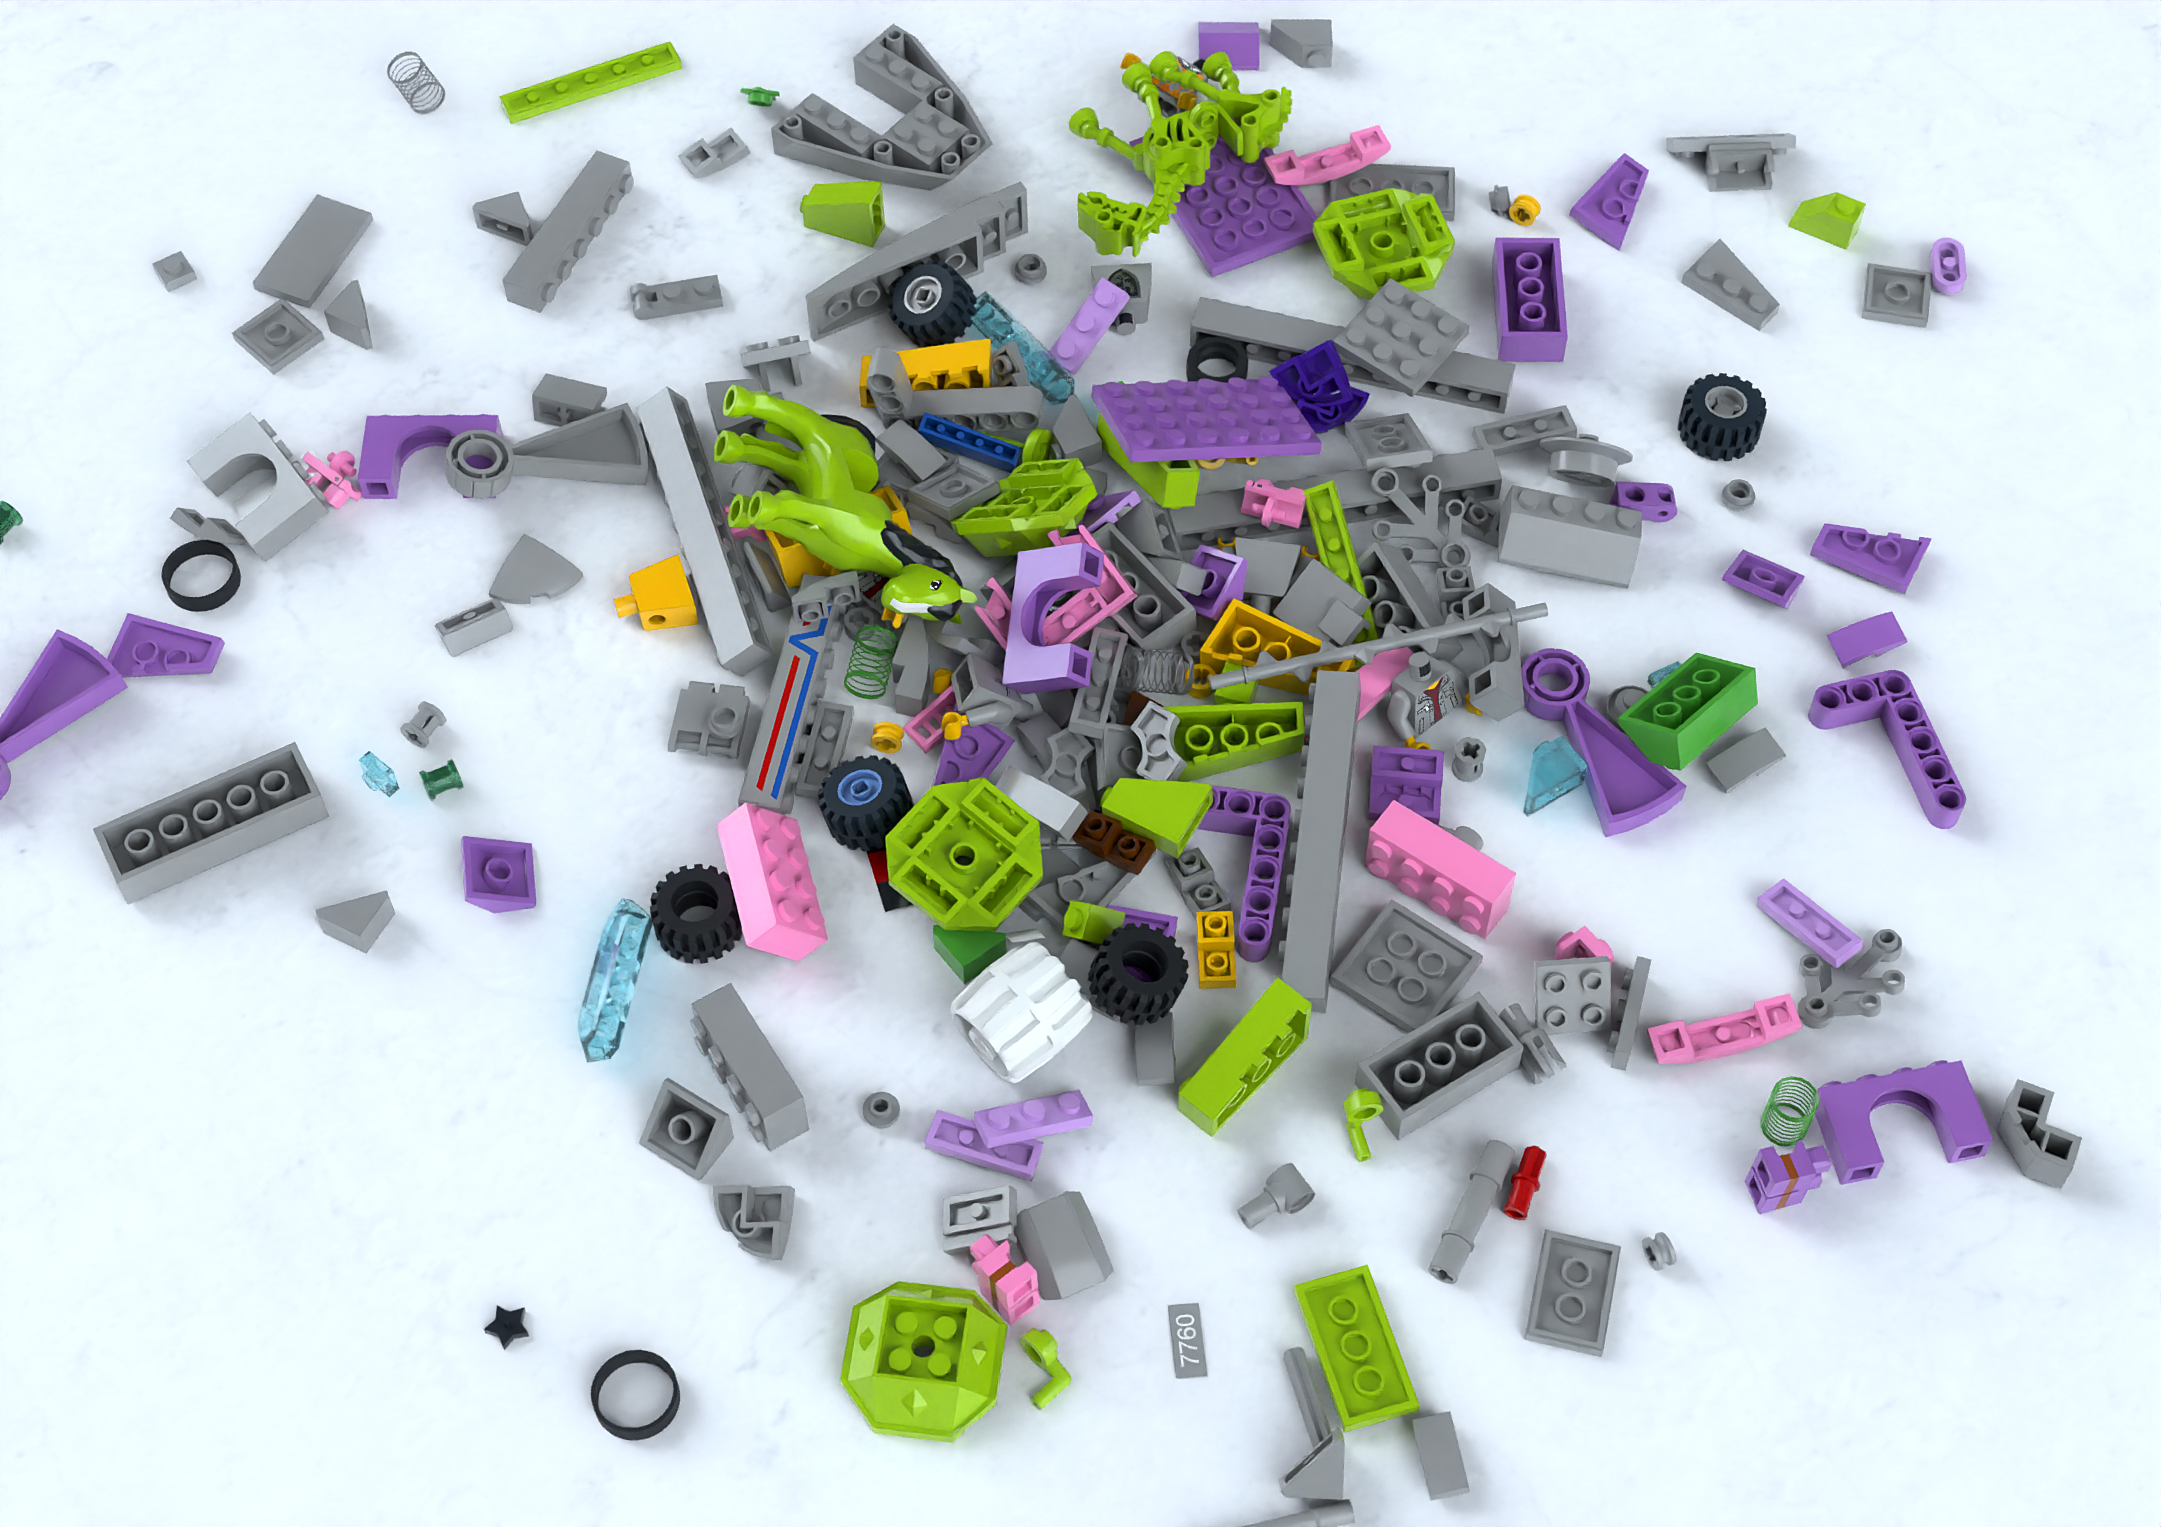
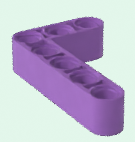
M1888 670L1823 685L1816 690L1808 713V718L1812 725L1819 729L1827 730L1880 718L1928 821L1939 829H1950L1957 824L1966 803V795L1913 684L1905 673L1898 670Z
M1211 785L1213 803L1197 829L1254 837L1239 924L1238 953L1245 961L1251 963L1260 962L1268 956L1271 946L1289 832L1291 806L1285 797L1278 794ZM1234 811H1243L1245 813L1237 814ZM1273 815H1275V816H1278V817H1280V818H1278V819H1273V818H1270V817H1268V816H1273ZM1270 845V846H1274L1275 848H1274V849H1267V848H1264L1263 846ZM1259 876H1268V877H1270V879H1268V880H1263V879H1260V878H1258V877H1259ZM1261 906L1264 907L1265 910L1258 911L1253 909V907ZM1256 937L1259 938L1261 941L1252 942L1249 941L1248 938Z

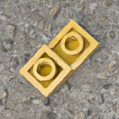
M1233 911L1196 912L1199 989L1236 988Z

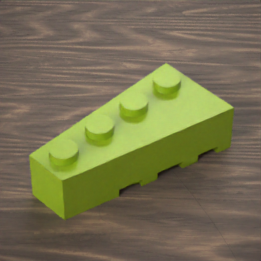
M1099 411L1097 433L1102 441V448L1161 507L1180 509L1182 507L1195 506L1200 470L1194 460L1130 462Z
M1303 702L1163 707L1177 715L1180 719L1174 735V746L1176 753L1187 763V766L1176 780L1179 782H1190L1302 752L1305 737Z
M1277 977L1220 1046L1208 1056L1198 1072L1193 1077H1188L1181 1084L1178 1090V1111L1209 1136L1213 1137L1307 1040L1312 1003Z

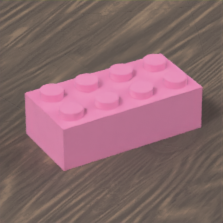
M1393 800L1369 831L1365 867L1374 876L1386 879L1398 886L1405 895L1416 897L1426 903L1436 914L1447 916L1454 920L1464 931L1470 934H1477L1481 938L1486 939L1507 912L1516 873L1399 802Z
M744 803L719 822L717 828L746 946L800 961L828 940L824 917L821 914L816 887L808 865L809 860L800 834V827L796 819Z

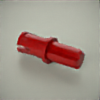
M1532 1145L1525 1148L1518 1171L1511 1177L1510 1181L1513 1185L1503 1209L1504 1214L1510 1218L1525 1220L1534 1192L1540 1189L1538 1180L1547 1155L1538 1146Z

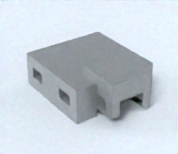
M1314 558L1272 612L1286 624L1322 641H1329L1337 648L1340 645L1343 647L1353 645L1352 642L1363 627L1369 629L1372 625L1362 617L1372 601Z

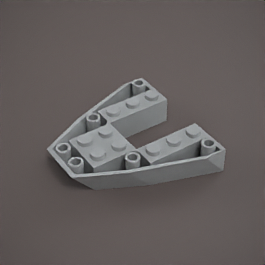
M892 24L853 58L855 83L905 114L886 133L881 136L814 93L810 94L771 128L774 154L864 180L929 191L953 180L993 144L965 95L920 41L895 24Z

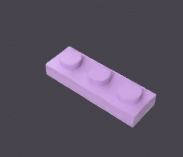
M1102 277L1046 356L1075 376L1130 299L1128 293Z
M1784 878L1757 897V907L1834 968H1838L1863 947V940Z
M1080 1089L976 1111L974 1114V1124L986 1149L1092 1126L1093 1114Z
M937 1110L924 1142L925 1149L1028 1181H1032L1044 1150V1142L1035 1139L986 1149L973 1120Z

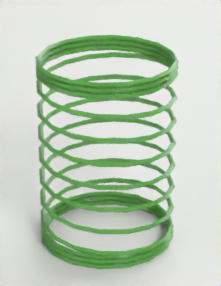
M865 626L860 628L856 634L855 644L853 645L854 649L848 664L849 668L844 679V686L857 697L878 699L886 693L892 660L898 647V639L888 629L879 626ZM864 630L881 631L891 636L896 645L894 646L889 640L880 635L871 633L859 635V633ZM874 635L887 640L893 648L890 649L886 645L874 640H860L859 636ZM862 641L876 642L885 646L887 649L882 650L876 647L867 646ZM860 648L864 652H857L856 649ZM859 653L872 654L883 659L882 655H887L889 658L886 660H872ZM858 654L863 658H855L854 655ZM858 659L870 660L881 666H870L858 661ZM856 660L861 664L854 665L852 661ZM885 661L887 665L883 666L879 662ZM854 666V667H856V668L859 669V670H854V671H853V670L851 669V667ZM857 666H867L875 670H878L877 668L883 667L886 671L881 672L880 670H878L879 672H868L858 668ZM881 673V674H883L884 677L879 678V677H878L877 675H875V674ZM852 676L876 680L880 684H864L856 681ZM851 678L855 682L867 686L882 685L883 688L875 691L862 690L851 685L847 679ZM848 684L853 688L864 692H877L883 689L884 691L878 695H867L853 690L848 686Z
M1793 1076L1783 1078L1775 1084L1761 1117V1129L1770 1142L1778 1146L1789 1147L1796 1145L1798 1141L1804 1139L1819 1106V1096L1816 1088L1807 1080ZM1788 1080H1797V1081H1801V1082L1807 1084L1808 1086L1803 1085V1084H1801V1083H1799V1082H1791V1081L1785 1082V1083H1782V1082H1783V1081H1788ZM1788 1083L1800 1084V1085L1806 1087V1088L1813 1094V1097L1809 1094V1092H1808L1807 1090H1805V1089H1803V1088H1801V1087H1799V1086H1794V1085H1785V1086H1782V1087H1780V1086H1781V1085H1784V1084H1788ZM1785 1087H1797L1805 1091L1811 1097L1812 1101L1808 1098V1096L1805 1093L1800 1092L1796 1089H1779ZM1785 1090L1797 1091V1092L1803 1094V1095L1810 1101V1104L1808 1103V1101H1807L1804 1097H1802V1096H1800V1095H1798V1094H1796V1093H1791V1092H1783V1093H1779V1094H1777V1093H1778V1092H1781V1091H1785ZM1782 1094H1794V1095H1796V1096L1802 1098V1099L1808 1104V1106H1807L1802 1100H1800V1099H1798V1098H1796V1097H1794V1096H1786V1095L1779 1096V1097H1776V1096L1782 1095ZM1782 1097L1794 1098V1099L1800 1101V1102L1807 1108V1110H1806L1801 1104H1799V1103H1797V1102H1795V1101H1793V1100H1789V1099H1779V1100H1775V1099L1782 1098ZM1779 1101H1792V1102L1798 1104V1105L1805 1111V1113H1804L1799 1107H1797V1106H1795V1105H1793V1104H1791V1103L1780 1102V1103H1776V1104H1775V1102H1779ZM1777 1106L1790 1107L1796 1110L1802 1117H1789L1782 1113ZM1774 1111H1775L1781 1118H1783V1119H1785V1120H1787V1121L1796 1122V1123L1804 1122V1123H1801V1124H1790V1123H1786V1122H1784L1783 1120L1779 1119L1778 1116L1774 1113ZM1772 1113L1779 1121L1785 1123L1786 1125L1803 1126L1797 1128L1786 1127L1777 1122V1120L1772 1116ZM1770 1116L1773 1118V1120H1774L1777 1124H1779L1780 1126H1782V1127H1784V1128L1793 1129V1130L1800 1129V1128H1803V1129L1797 1130V1131H1787V1130H1783L1782 1128L1778 1127V1126L1771 1120ZM1769 1120L1773 1123V1125H1774L1776 1128H1778V1129H1780V1130H1782V1131H1784V1132H1789V1133L1800 1132V1133H1798V1134H1793V1135L1783 1134V1133H1781L1780 1131L1776 1130V1129L1770 1124ZM1768 1124L1772 1127V1129H1773L1774 1131H1776V1132H1778V1133H1780V1134H1782V1135L1791 1136V1137H1792V1136H1797V1135H1799V1136H1798V1137H1793V1138L1781 1137V1136L1777 1135L1776 1133H1774V1132L1769 1128ZM1767 1128L1772 1132V1134L1778 1136V1137L1781 1138V1139H1788V1140L1797 1139V1140L1789 1141V1142H1788V1141L1779 1140V1139L1773 1137V1136L1769 1133V1131L1767 1130Z

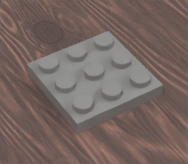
M1390 278L1335 338L1333 343L1337 352L1410 397H1413L1469 334L1470 326Z
M1392 899L1333 972L1330 983L1410 1033L1446 1010L1482 963L1483 955Z

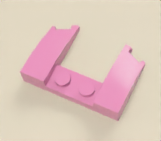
M1079 525L1080 534L1060 538L1058 530L1051 531L1047 535L1055 546L1083 542L1105 553L1101 586L1081 590L1044 619L1043 639L1046 646L1066 643L1073 644L1107 616H1113L1139 596L1084 525ZM992 577L988 580L986 586L994 589L986 608L983 609L976 605L974 610L1006 651L1012 599L996 578Z

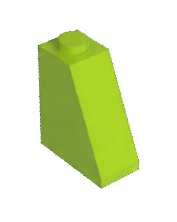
M866 181L814 184L810 193L804 195L800 204L804 227L873 248L885 227L882 183Z
M1119 778L1113 788H1107L1102 796L1100 806L1102 807L1103 815L1121 821L1123 830L1154 840L1156 848L1179 858L1212 805L1213 791L1212 786L1207 783Z

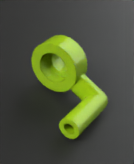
M1360 1088L1348 1095V1099L1343 1103V1108L1347 1117L1346 1129L1357 1161L1362 1162L1370 1159L1371 1153L1361 1125L1363 1122L1380 1115L1383 1111V1105L1377 1092L1369 1091L1367 1088Z
M1031 1328L1020 1338V1345L1026 1355L1037 1366L1046 1369L1052 1376V1379L1030 1398L1035 1408L1041 1410L1071 1383V1375L1057 1359L1056 1348L1058 1344L1054 1337L1045 1329L1039 1331Z

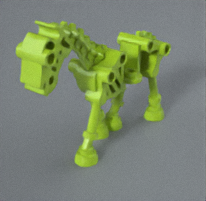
M1164 51L1156 55L1150 62L1149 67L1143 62L1134 63L1129 66L1122 75V84L1128 90L1139 94L1142 102L1147 105L1151 118L1150 127L1143 137V143L1132 147L1115 137L1113 130L1106 127L1099 129V121L1092 108L1086 107L1078 110L1072 115L1068 124L1070 131L1075 135L1085 139H1094L1097 145L1103 148L1110 147L1133 161L1134 168L1144 172L1150 181L1153 182L1154 194L1147 208L1140 203L1130 202L1125 204L1107 198V195L1101 192H1087V196L1082 192L1078 194V227L1095 242L1096 252L1100 255H1121L1123 249L1130 246L1132 247L1133 257H1137L1143 242L1149 239L1148 234H1159V226L1170 223L1168 215L1177 212V207L1173 203L1180 202L1181 195L1177 192H1184V184L1199 186L1205 182V170L1210 169V149L1215 146L1218 134H1220L1233 152L1247 163L1257 161L1263 148L1272 149L1277 147L1280 142V132L1283 131L1282 123H1287L1289 121L1288 114H1291L1292 98H1289L1291 97V90H1286V87H1282L1281 95L1275 89H1268L1259 94H1241L1238 88L1240 81L1237 75L1233 73L1230 58L1225 52L1212 54L1206 59L1202 67V72L1207 75L1208 79L1219 82L1223 90H1219L1198 78L1194 71L1188 69L1185 72L1179 71L1177 58L1171 51ZM1152 76L1165 83H1179L1181 88L1187 90L1192 88L1217 102V104L1210 100L1203 101L1196 105L1193 110L1163 118L1158 102L1159 91L1152 82Z

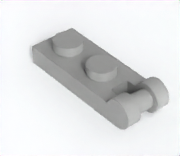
M718 275L651 286L637 283L630 288L631 299L635 302L633 305L634 316L640 320L723 307Z

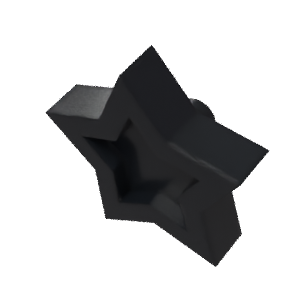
M497 1306L495 1320L484 1329V1332L499 1337L504 1350L514 1339L530 1337L522 1324L526 1312L525 1308L509 1312Z

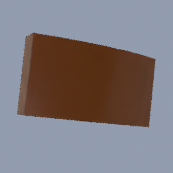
M1092 810L1089 811L1072 836L1076 843L1116 867L1138 876L1156 850L1154 840L1123 830L1120 820Z

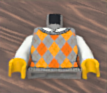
M1126 53L1120 68L1127 69L1134 63L1142 62V60L1132 53ZM1176 56L1179 71L1185 72L1187 69L1194 71L1198 78L1208 83L1207 75L1202 72L1204 59L1199 58L1191 65L1181 57ZM1152 76V82L1159 91L1158 102L1162 116L1165 118L1191 109L1193 110L1199 103L1209 100L1208 97L1192 88L1187 90L1181 88L1179 83H1165Z

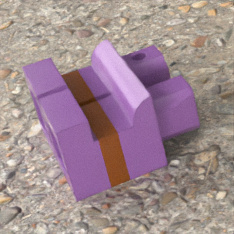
M1802 1140L1796 1143L1792 1153L1778 1156L1774 1146L1760 1149L1745 1179L1758 1213L1762 1214L1802 1203L1808 1190L1820 1188L1823 1182L1821 1173L1829 1171L1831 1161L1823 1145L1806 1149Z

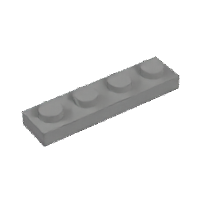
M1783 133L1666 138V150L1675 153L1676 158L1694 157V152L1706 151L1707 156L1709 145L1771 142L1772 154L1781 155L1786 154V149L1796 148V135Z
M1094 627L1088 650L1093 653L1089 687L1078 688L1069 722V732L1098 739L1103 738L1128 634Z

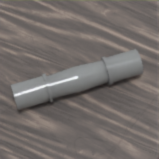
M1497 1140L1488 1141L1475 1170L1471 1172V1182L1457 1206L1449 1229L1443 1231L1441 1235L1442 1240L1428 1267L1429 1273L1436 1279L1449 1284L1456 1283L1470 1252L1474 1250L1475 1244L1473 1241L1488 1215L1495 1194L1502 1190V1183L1516 1155L1509 1145Z

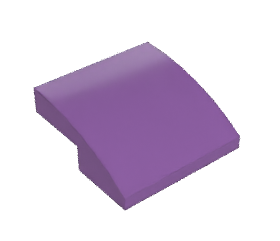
M1374 745L1368 820H1378L1391 802L1395 800L1430 822L1439 825L1444 751Z

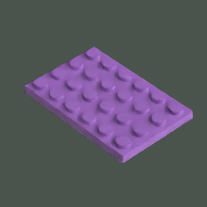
M1218 134L1215 146L1210 149V169L1205 170V182L1199 186L1184 184V192H1177L1181 195L1180 202L1173 203L1177 207V212L1171 214L1211 277L1315 240L1312 230L1313 223L1318 218L1296 185L1275 183L1264 164L1265 157L1275 155L1272 149L1263 148L1257 161L1247 163L1233 152L1220 134ZM1143 137L1130 141V146L1134 147L1136 144L1143 143Z
M1264 376L1259 379L1249 380L1234 377L1230 378L1228 383L1217 382L1211 379H1200L1192 382L1169 380L1164 383L1138 381L1135 384L1107 382L1104 385L1092 386L1091 397L1130 462L1320 454L1322 442L1286 390L1278 386V381L1272 377Z

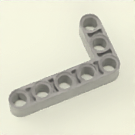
M883 348L873 352L867 376L868 388L886 430L901 419L918 432L925 412L977 432L1027 431L1037 428L1040 423L1044 399L1043 393L1032 386L913 391L899 354L893 350Z

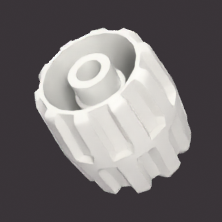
M1029 940L1022 942L983 970L953 1000L950 1008L952 1019L969 1046L993 1072L1010 1083L1020 1082L1055 1057L1093 1017L1090 1001L1079 992L1082 987L1078 981L1066 975L1064 972L1065 965L1055 956H1050L1047 948Z

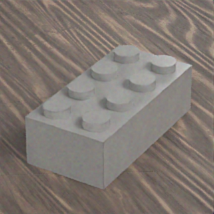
M729 983L691 1003L694 1018L690 1020V1023L697 1035L694 1037L696 1045L704 1057L707 1055L711 1056L714 1062L712 1069L720 1084L728 1083L732 1091L729 1094L731 1101L739 1113L746 1112L750 1120L747 1124L757 1142L763 1140L769 1151H772L807 1132L809 1125L803 1095L733 985Z
M1477 992L1357 1064L1355 1085L1358 1089L1367 1088L1369 1091H1375L1379 1094L1383 1105V1111L1379 1116L1396 1139L1400 1140L1519 1068L1524 1047L1481 993Z

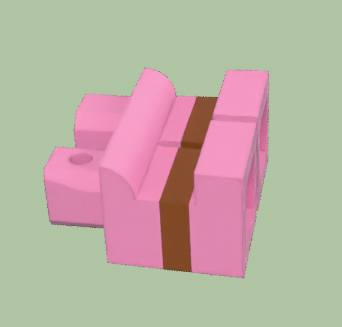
M986 1234L970 1247V1253L976 1259L972 1267L979 1277L981 1294L1010 1326L1040 1303L1037 1271L1027 1261L1018 1268L1013 1264L1007 1240L999 1246L989 1234Z

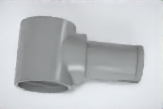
M1288 1163L1279 1167L1266 1180L1267 1186L1263 1188L1264 1192L1240 1207L1238 1215L1248 1229H1252L1275 1212L1281 1214L1286 1210L1288 1214L1297 1213L1314 1199L1315 1192L1293 1163Z

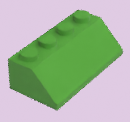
M1696 652L1618 717V724L1650 762L1665 766L1668 769L1681 771L1758 704L1756 670L1754 667Z

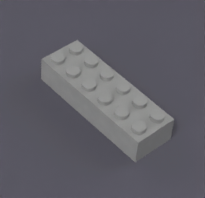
M293 742L93 828V831L115 881L129 905L330 816L297 744Z

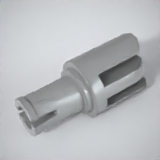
M1515 1003L1508 1006L1516 1017L1515 1020L1512 1019L1506 1009L1500 1012L1499 1017L1524 1047L1520 1062L1533 1083L1539 1085L1542 1081L1526 1055L1533 1054L1548 1078L1555 1073L1539 1050L1543 1045H1545L1548 1053L1561 1070L1567 1065L1545 1031L1533 1028L1522 1011L1520 1004Z

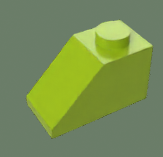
M1838 192L1801 202L1788 226L1847 250L1859 229L1866 204Z

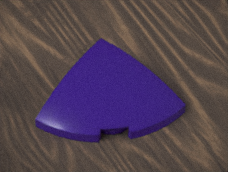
M1327 340L1269 371L1272 378L1278 381V386L1283 387L1288 395L1296 400L1302 397L1308 401L1315 402L1313 405L1319 407L1340 405L1353 400L1348 377L1332 340Z
M1351 387L1353 400L1335 406L1319 407L1313 405L1315 402L1301 397L1298 399L1296 406L1314 432L1322 434L1352 421L1364 408L1370 393Z

